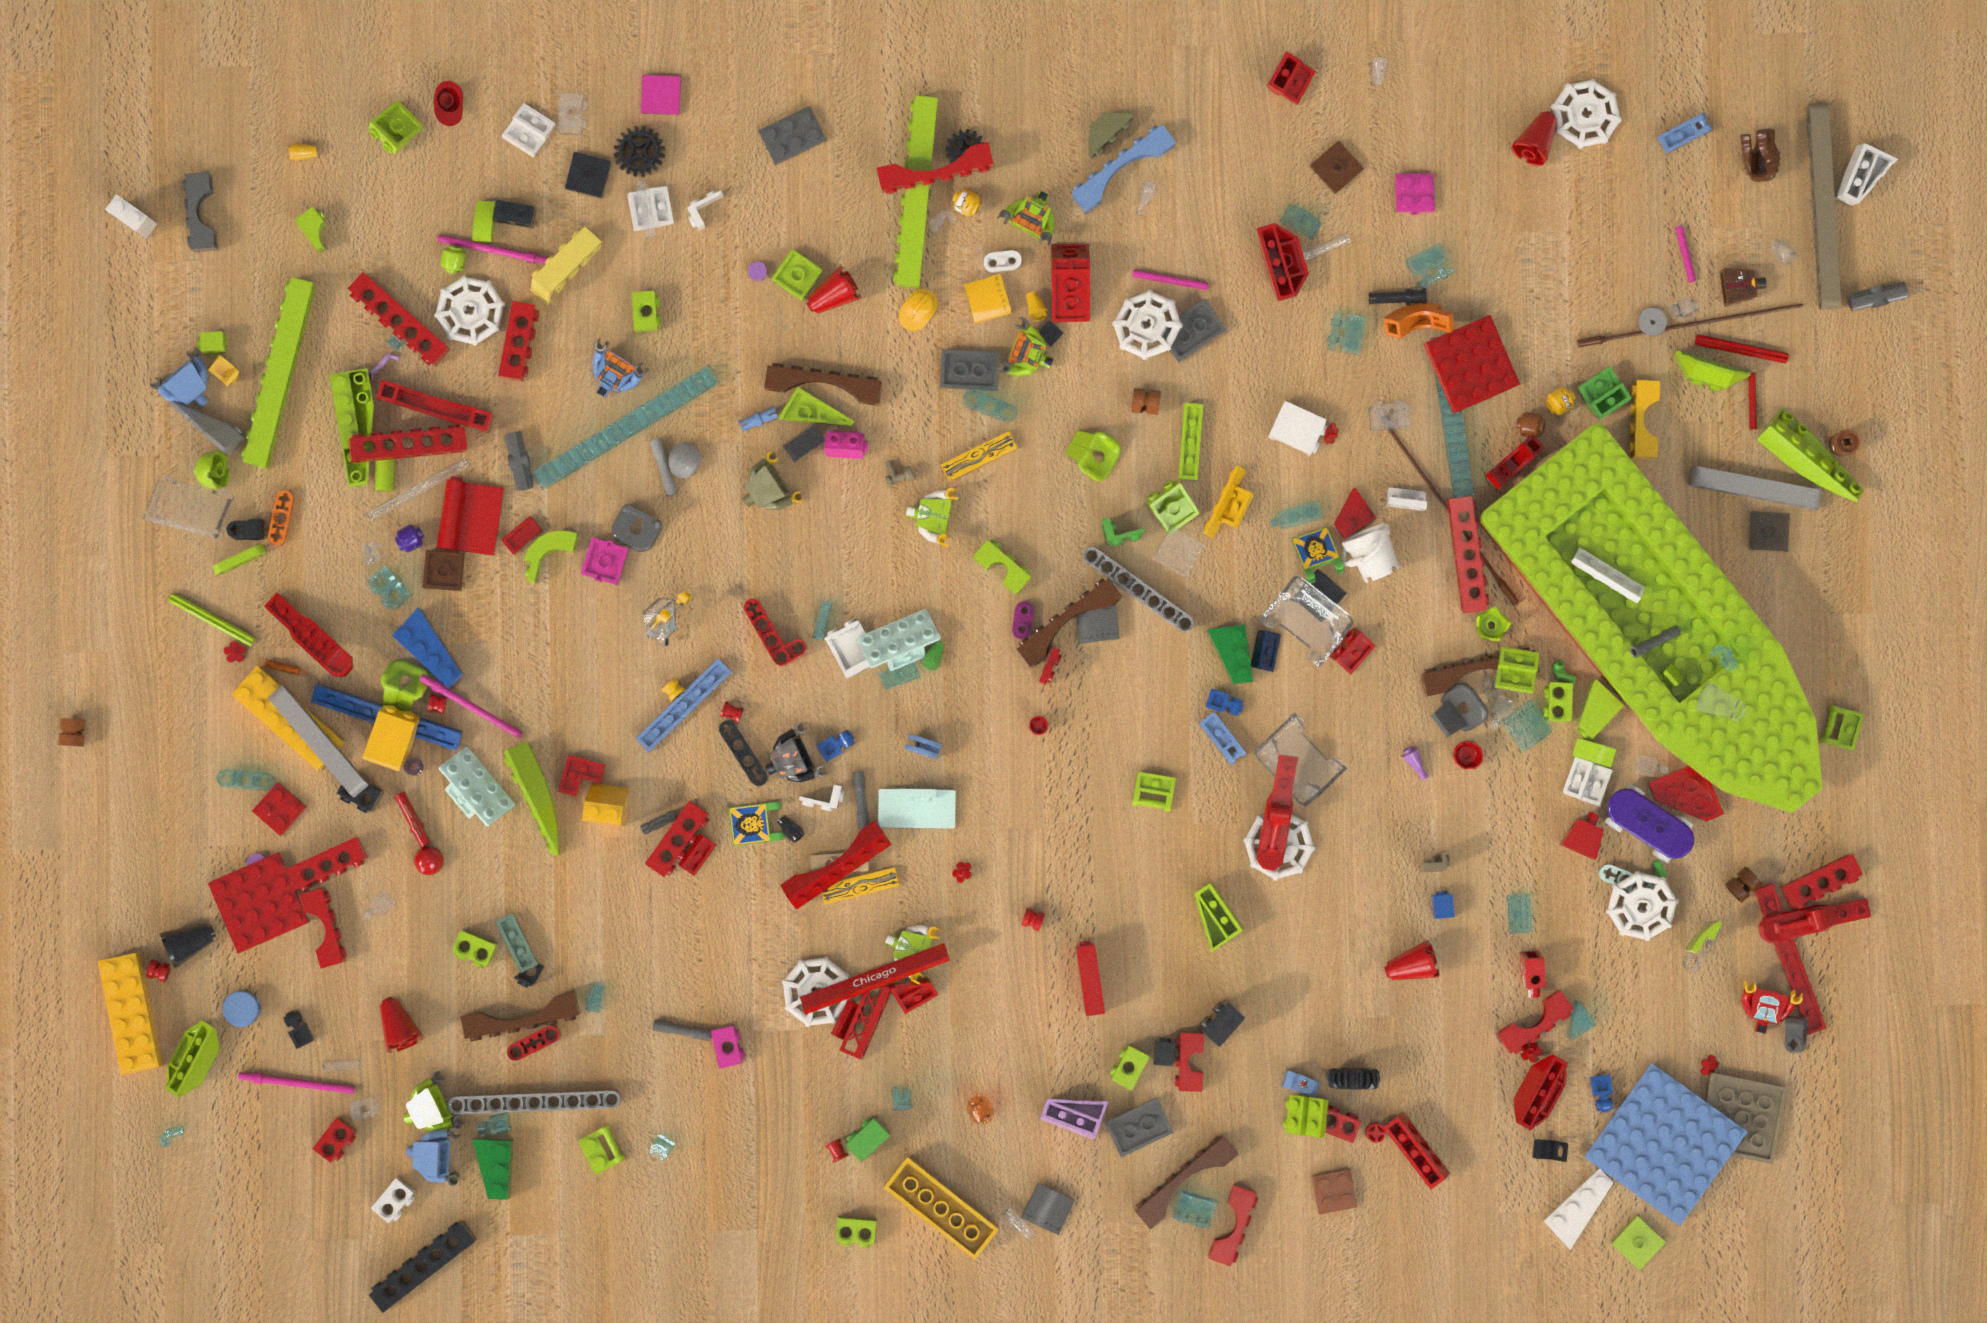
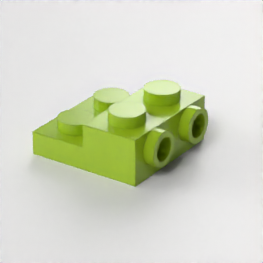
M397 100L370 121L368 129L372 138L379 139L383 143L382 146L386 152H392L396 155L409 144L412 138L424 129V126Z
M1177 480L1166 482L1163 485L1164 489L1160 492H1152L1148 495V500L1146 501L1151 512L1168 535L1200 514L1181 483Z
M1289 1094V1098L1285 1102V1107L1288 1109L1287 1117L1283 1121L1285 1133L1325 1138L1329 1099Z

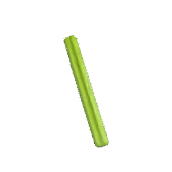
M176 593L171 594L169 598L170 603L248 646H252L256 638L180 595Z

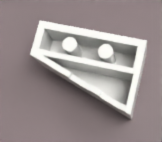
M1866 143L1857 145L1835 194V198L1850 206L1859 204L1898 159Z

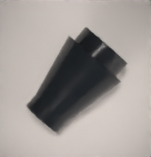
M786 815L777 821L788 841L796 843L804 836L803 828Z

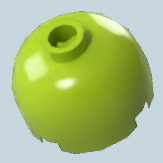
M206 452L198 458L194 466V474L199 483L208 489H221V487L227 485L230 478V468H227L226 462H229L224 452Z

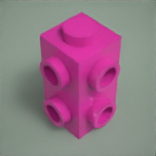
M839 430L826 431L824 446L826 457L864 459V454L868 452L869 441L865 440L864 433L852 431L851 433Z

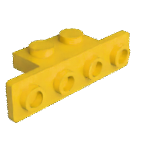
M1236 465L1235 469L1231 471L1230 479L1222 489L1221 498L1214 506L1213 514L1205 525L1204 534L1209 538L1214 539L1221 523L1238 529L1254 496L1252 492L1239 488L1246 473V470L1239 465Z

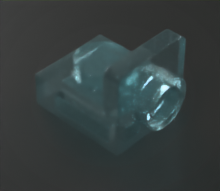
M1722 644L1712 648L1713 652L1709 653V657L1721 653L1720 662L1724 669L1726 668L1727 671L1738 668L1730 646L1724 647Z

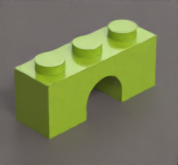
M987 540L975 553L973 559L985 570H988L993 564H1003L1007 568L1008 573L1002 584L1013 594L1017 595L1031 579L1029 575L1031 572L1023 565L1019 567L1014 563L1016 559L1007 552L1005 555L1000 551L1002 547L997 542Z

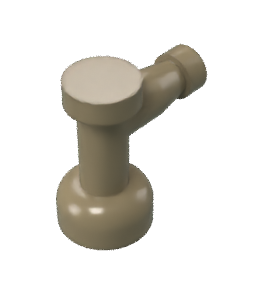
M892 460L885 462L889 474L885 478L889 487L905 479L907 481L915 480L910 466L905 467L904 472L896 474Z

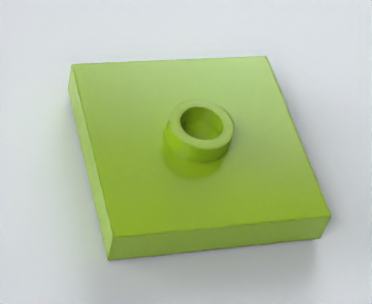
M792 248L772 276L771 281L802 302L824 270Z
M1636 1215L1610 1244L1640 1271L1666 1242Z

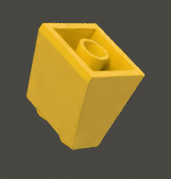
M383 705L376 717L362 759L400 771L410 757L420 717L410 711L398 710L392 705Z
M591 783L584 802L582 821L625 826L630 788Z

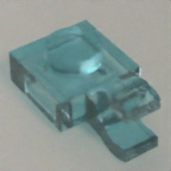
M504 1112L489 1116V1121L476 1123L479 1136L485 1137L490 1132L493 1136L511 1131L509 1113Z

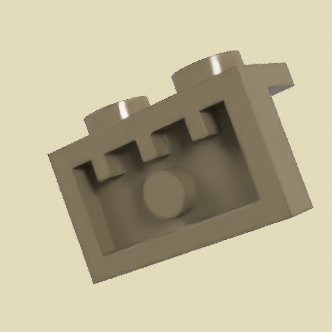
M1446 851L1438 852V859L1424 860V863L1419 865V872H1443L1447 870V866H1450V856L1446 855Z

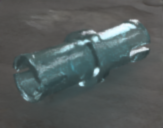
M821 601L818 617H815L816 625L812 638L824 641L827 624H830L829 615L833 603Z

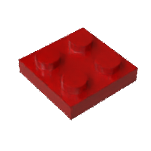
M277 782L252 812L279 836H283L307 807Z

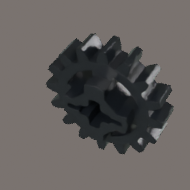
M960 129L958 136L953 133V140H947L950 146H946L945 149L950 152L946 154V157L952 158L950 164L965 153L963 151V143H965L968 149L972 145L985 143L980 142L983 137H976V131L970 134L969 129L966 130V133H963ZM966 138L972 139L975 142L971 143ZM960 141L959 146L953 150L956 142Z

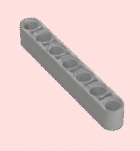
M1692 466L1689 482L1691 487L1810 510H1819L1822 490L1699 466Z
M1089 547L1085 550L1083 560L1087 565L1105 578L1110 579L1113 584L1182 633H1187L1193 628L1194 621L1190 615L1095 547ZM1093 551L1097 554V559L1089 561L1086 554ZM1106 562L1111 563L1113 570L1111 572H1104L1102 565ZM1126 574L1128 582L1125 584L1119 583L1118 575ZM1135 585L1143 587L1144 592L1141 595H1136L1133 592ZM1151 596H1156L1159 599L1157 606L1149 604ZM1168 607L1173 608L1175 615L1171 618L1166 617L1164 614V610ZM1188 619L1190 627L1183 629L1180 626V620Z
M283 684L268 696L270 702L352 797L355 798L369 786L365 778Z

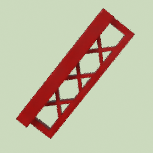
M888 986L879 987L882 991L879 997L874 999L871 998L869 991L863 994L839 1051L863 1060L892 993ZM871 1003L873 1008L872 1014L864 1017L862 1012L863 1005ZM863 1020L865 1030L857 1035L854 1026L857 1022ZM854 1038L858 1045L855 1053L845 1049L847 1042Z

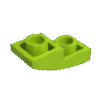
M477 200L473 222V241L492 242L495 229L493 219L495 201Z
M1578 737L1572 756L1612 767L1617 749Z

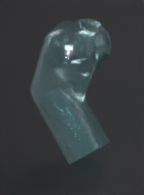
M183 1126L169 1128L158 1137L160 1147L169 1146L170 1138L184 1135Z

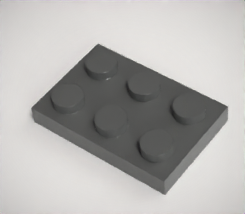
M810 106L758 130L775 166L827 141Z
M1205 299L1179 316L1181 323H1183V328L1179 330L1170 351L1179 363L1226 331ZM1167 327L1162 337L1165 341L1172 328Z
M942 349L940 388L997 391L999 352Z
M1157 1097L1105 1122L1121 1158L1173 1133Z

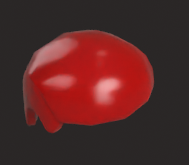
M1462 741L1455 746L1453 758L1460 768L1465 770L1476 769L1483 762L1484 754L1482 748L1477 743Z
M425 846L418 849L414 855V865L417 871L424 875H434L443 867L444 857L437 848Z

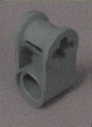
M1788 1016L1785 1019V1048L1790 1053H1801L1806 1049L1807 1017ZM1797 1042L1799 1043V1046H1792V1043Z

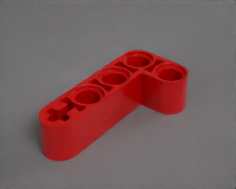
M749 599L745 602L744 611L776 665L781 667L787 666L806 654L807 645L801 639H795L784 645L758 600ZM750 604L758 605L756 611L758 614L762 612L763 615L756 617L753 611H748ZM761 619L767 620L768 623L767 628L763 630L757 627V623ZM775 636L777 638L775 646L767 644L768 637ZM796 643L803 644L804 648L801 653L793 651V646ZM781 652L787 655V659L783 663H779L776 659L777 654Z

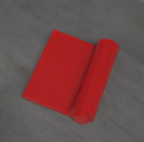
M455 476L446 479L436 548L495 556L504 488L466 483L462 481L461 477Z

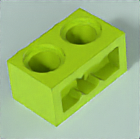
M1547 683V686H1544V698H1547V704L1543 707V717H1546V721L1572 722L1573 683ZM1556 687L1562 690L1560 698L1555 697L1553 694ZM1555 706L1560 707L1562 710L1560 717H1556L1553 714Z
M460 930L451 952L456 953L455 957L466 961L468 958L474 961L473 965L484 968V965L490 966L498 944L465 930ZM463 941H467L470 944V949L467 952L461 949ZM481 948H485L488 952V956L485 959H481L478 955Z
M838 1216L835 1241H838L839 1245L851 1246V1243H859V1247L870 1248V1244L874 1245L877 1220ZM847 1226L851 1228L852 1234L847 1237L843 1236L841 1229ZM863 1228L871 1231L869 1238H863L860 1235V1231Z

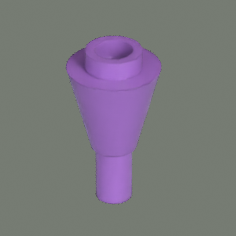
M1409 746L1404 749V754L1401 757L1417 771L1421 780L1428 778L1423 768L1418 747Z

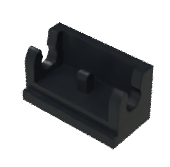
M811 424L782 446L790 458L796 462L824 442L825 439L817 427Z

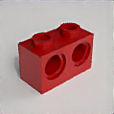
M1329 1105L1327 1115H1334L1335 1122L1332 1125L1326 1124L1325 1133L1354 1143L1361 1121L1357 1120L1358 1116L1349 1112L1346 1115L1339 1113V1108ZM1352 1122L1353 1129L1350 1132H1345L1343 1130L1344 1123Z
M337 1117L312 1149L328 1162L332 1163L335 1160L338 1162L345 1153L342 1151L346 1145L350 1146L356 1139L354 1134L357 1130L342 1118ZM340 1128L345 1129L347 1132L344 1139L338 1136ZM328 1143L335 1147L333 1154H329L326 1151Z

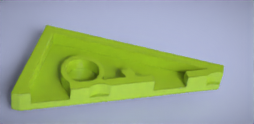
M799 387L796 388L778 419L785 421L853 426L855 423L852 419Z

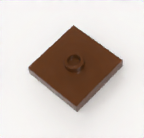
M1339 140L1310 165L1312 170L1334 194L1338 193L1364 169Z
M426 550L422 588L462 592L465 553Z

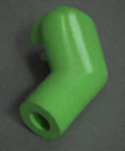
M1556 660L1552 665L1556 678L1560 681L1574 684L1576 675L1567 673L1564 662Z
M1654 860L1652 862L1655 870L1653 876H1663L1666 878L1667 873L1661 860Z

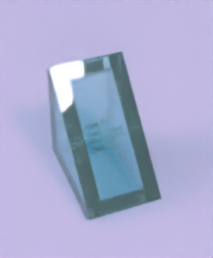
M1290 204L1280 219V222L1310 240H1313L1322 225L1307 210Z
M1580 1001L1574 1002L1568 1039L1575 1040L1596 1026V1023Z

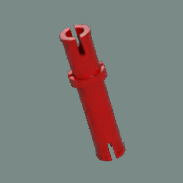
M405 791L394 796L411 828L409 831L414 834L420 845L419 847L422 848L430 844L431 841L424 830L425 826L417 817ZM404 804H406L412 818H410ZM413 822L416 823V825H417V827H418V829H419V831H420V833H421V836L419 835V833H418V831H417L415 825L413 824Z

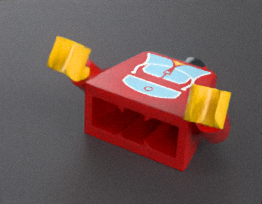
M1747 980L1743 982L1744 990L1741 1003L1748 1018L1757 1020L1755 1032L1766 1034L1768 1023L1778 1025L1779 1022H1783L1792 1013L1796 1005L1800 1004L1803 1000L1802 993L1799 997H1795L1796 990L1791 991V998L1789 999L1788 995L1756 988L1754 980L1750 986H1748Z

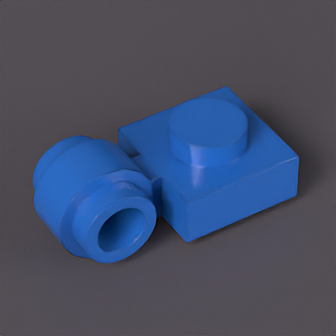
M1211 689L1206 708L1224 713L1225 708L1228 707V713L1239 716L1243 711L1244 701L1236 698L1228 701L1230 694Z
M845 730L838 735V741H836L834 736H831L816 745L826 762L843 753L840 746H844L846 749L855 744V738L851 732Z
M1610 1074L1589 1077L1593 1097L1600 1096L1598 1100H1595L1597 1111L1602 1113L1609 1112L1610 1109H1613L1612 1098L1607 1097V1094L1613 1093Z

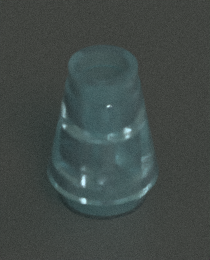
M594 984L585 1002V1010L600 1013L604 1005L605 986Z

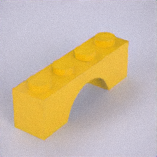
M1637 380L1634 382V385H1631L1630 394L1633 396V404L1630 405V415L1633 416V423H1630L1629 434L1632 435V442H1629V453L1632 454L1631 458L1656 459L1658 457V438L1647 431L1644 425V413L1649 405L1660 400V381Z

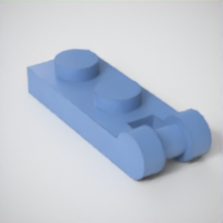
M1705 113L1657 137L1666 154L1713 130L1711 124H1708L1706 121ZM1696 123H1699V124H1700V126H1701V129H1700V130L1697 129V127H1696V125H1695Z
M1215 712L1199 723L1231 766L1236 763L1235 760L1239 757L1246 755L1244 749ZM1233 746L1236 751L1230 755L1227 750Z

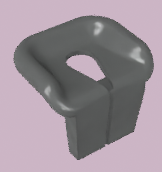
M625 504L618 513L611 531L613 537L618 542L635 551L646 552L653 547L662 530V522L631 504ZM640 518L644 520L641 532L636 535L632 534L630 527Z
M1459 683L1443 694L1441 698L1442 705L1431 715L1445 736L1449 737L1460 729L1470 731L1483 723L1488 717V709L1470 685ZM1461 702L1469 705L1470 710L1461 714L1457 712Z

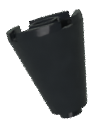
M207 924L159 933L160 937L163 938L161 940L174 969L214 942L213 937H216L213 927H208Z

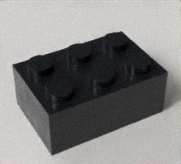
M1225 1000L1223 1003L1219 1001L1212 1009L1214 1013L1210 1017L1206 1016L1199 1023L1201 1025L1199 1030L1219 1047L1245 1019L1240 1012Z

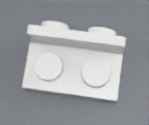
M1389 487L1386 506L1425 511L1427 508V501H1425L1426 492Z

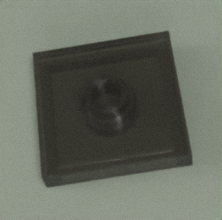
M1751 511L1749 550L1788 552L1790 513Z

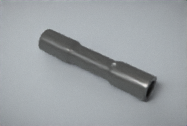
M1673 625L1660 634L1630 648L1632 656L1637 658L1652 648L1678 637L1681 634L1680 628L1677 625Z
M864 771L852 772L856 794L858 830L863 829L869 824Z
M654 1020L653 1031L710 1041L711 1030Z

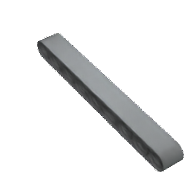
M617 1090L462 1095L450 1099L448 1109L453 1114L608 1109L617 1107L622 1101V1096ZM592 1094L598 1098L596 1105H591L588 1101V1097ZM609 1094L617 1096L616 1104L608 1102ZM571 1095L577 1096L579 1100L576 1106L569 1103ZM552 1096H556L559 1099V1105L556 1107L550 1104ZM516 1097L520 1100L519 1108H514L511 1105L512 1098ZM532 1097H537L540 1100L538 1107L531 1105L530 1100ZM494 1098H498L501 1101L499 1109L492 1106ZM474 1099H479L482 1102L480 1109L473 1107ZM455 1100L462 1102L461 1110L454 1108L453 1103Z

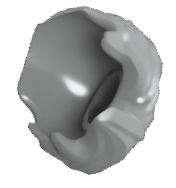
M681 442L672 449L669 455L668 465L671 473L678 478L690 477L699 469L702 456L693 443Z

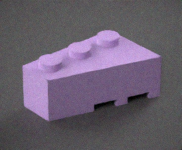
M1047 1099L1039 1119L1094 1140L1108 1101Z

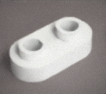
M1014 250L989 253L984 258V267L991 273L1016 270L1021 265V255ZM1010 258H1014L1016 262L1014 264H1010L1008 260ZM995 260L997 262L996 266H991L989 264L990 261Z

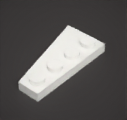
M1598 1168L1543 1220L1570 1250L1613 1182Z

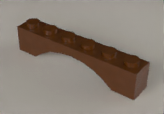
M772 363V366L767 365L764 386L767 391L785 393L802 384L825 383L845 390L860 404L879 406L882 382L878 381L877 377L867 376V379L859 378L857 374L841 376L840 372L829 371V374L821 373L822 370L815 368L805 371L800 366L784 368V365L779 363Z
M1102 578L1094 585L1095 589L1091 592L1085 591L1079 596L1080 600L1075 604L1071 602L1064 608V613L1060 616L1059 614L1054 615L1049 619L1050 623L1044 627L1042 625L1034 631L1035 635L1030 639L1026 637L1019 642L1020 647L1017 650L1031 668L1048 656L1054 637L1069 620L1087 611L1110 609L1124 598L1110 579L1104 580Z
M1528 647V648L1520 649V650L1530 651L1529 647ZM1492 655L1481 657L1480 662L1474 663L1472 659L1462 661L1461 666L1455 667L1453 663L1443 665L1442 670L1436 671V667L1425 669V673L1420 675L1425 697L1447 692L1458 679L1468 673L1485 669L1497 670L1499 658L1492 659Z
M576 992L555 996L541 1011L523 1019H499L483 1012L460 1016L464 1038H470V1041L473 1042L482 1040L481 1036L487 1034L491 1038L500 1036L501 1031L508 1030V1034L519 1032L520 1027L527 1026V1030L538 1028V1024L546 1022V1026L557 1024V1019L565 1018V1022L576 1020V1015H580Z
M1218 1135L1209 1142L1210 1146L1206 1150L1204 1148L1200 1149L1194 1155L1196 1158L1192 1162L1186 1161L1180 1167L1181 1171L1178 1174L1172 1173L1165 1179L1167 1182L1162 1187L1157 1186L1150 1192L1151 1197L1147 1200L1143 1198L1135 1205L1137 1207L1135 1212L1150 1230L1165 1218L1167 1206L1173 1193L1185 1179L1203 1169L1225 1167L1239 1155L1223 1135L1221 1137Z

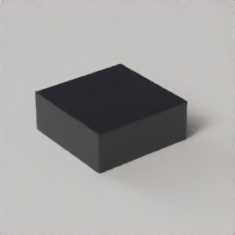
M1050 320L1039 331L1050 348L1063 335V332Z

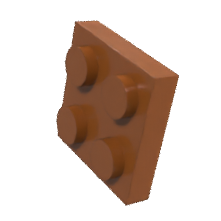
M1350 1169L1312 1176L1319 1214L1357 1207Z

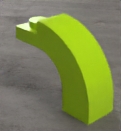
M553 531L536 539L524 557L525 562L531 563L525 571L527 581L537 584L541 563L549 553L558 550L575 553L579 534L570 531Z

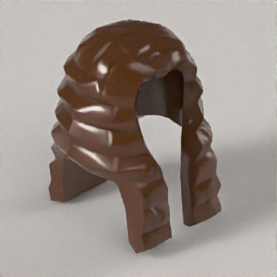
M1775 129L1756 131V144L1753 150L1751 135L1741 134L1740 139L1743 152L1741 157L1745 165L1744 169L1747 170L1746 174L1754 182H1768L1772 180L1779 171L1778 167L1780 166V152L1775 144Z

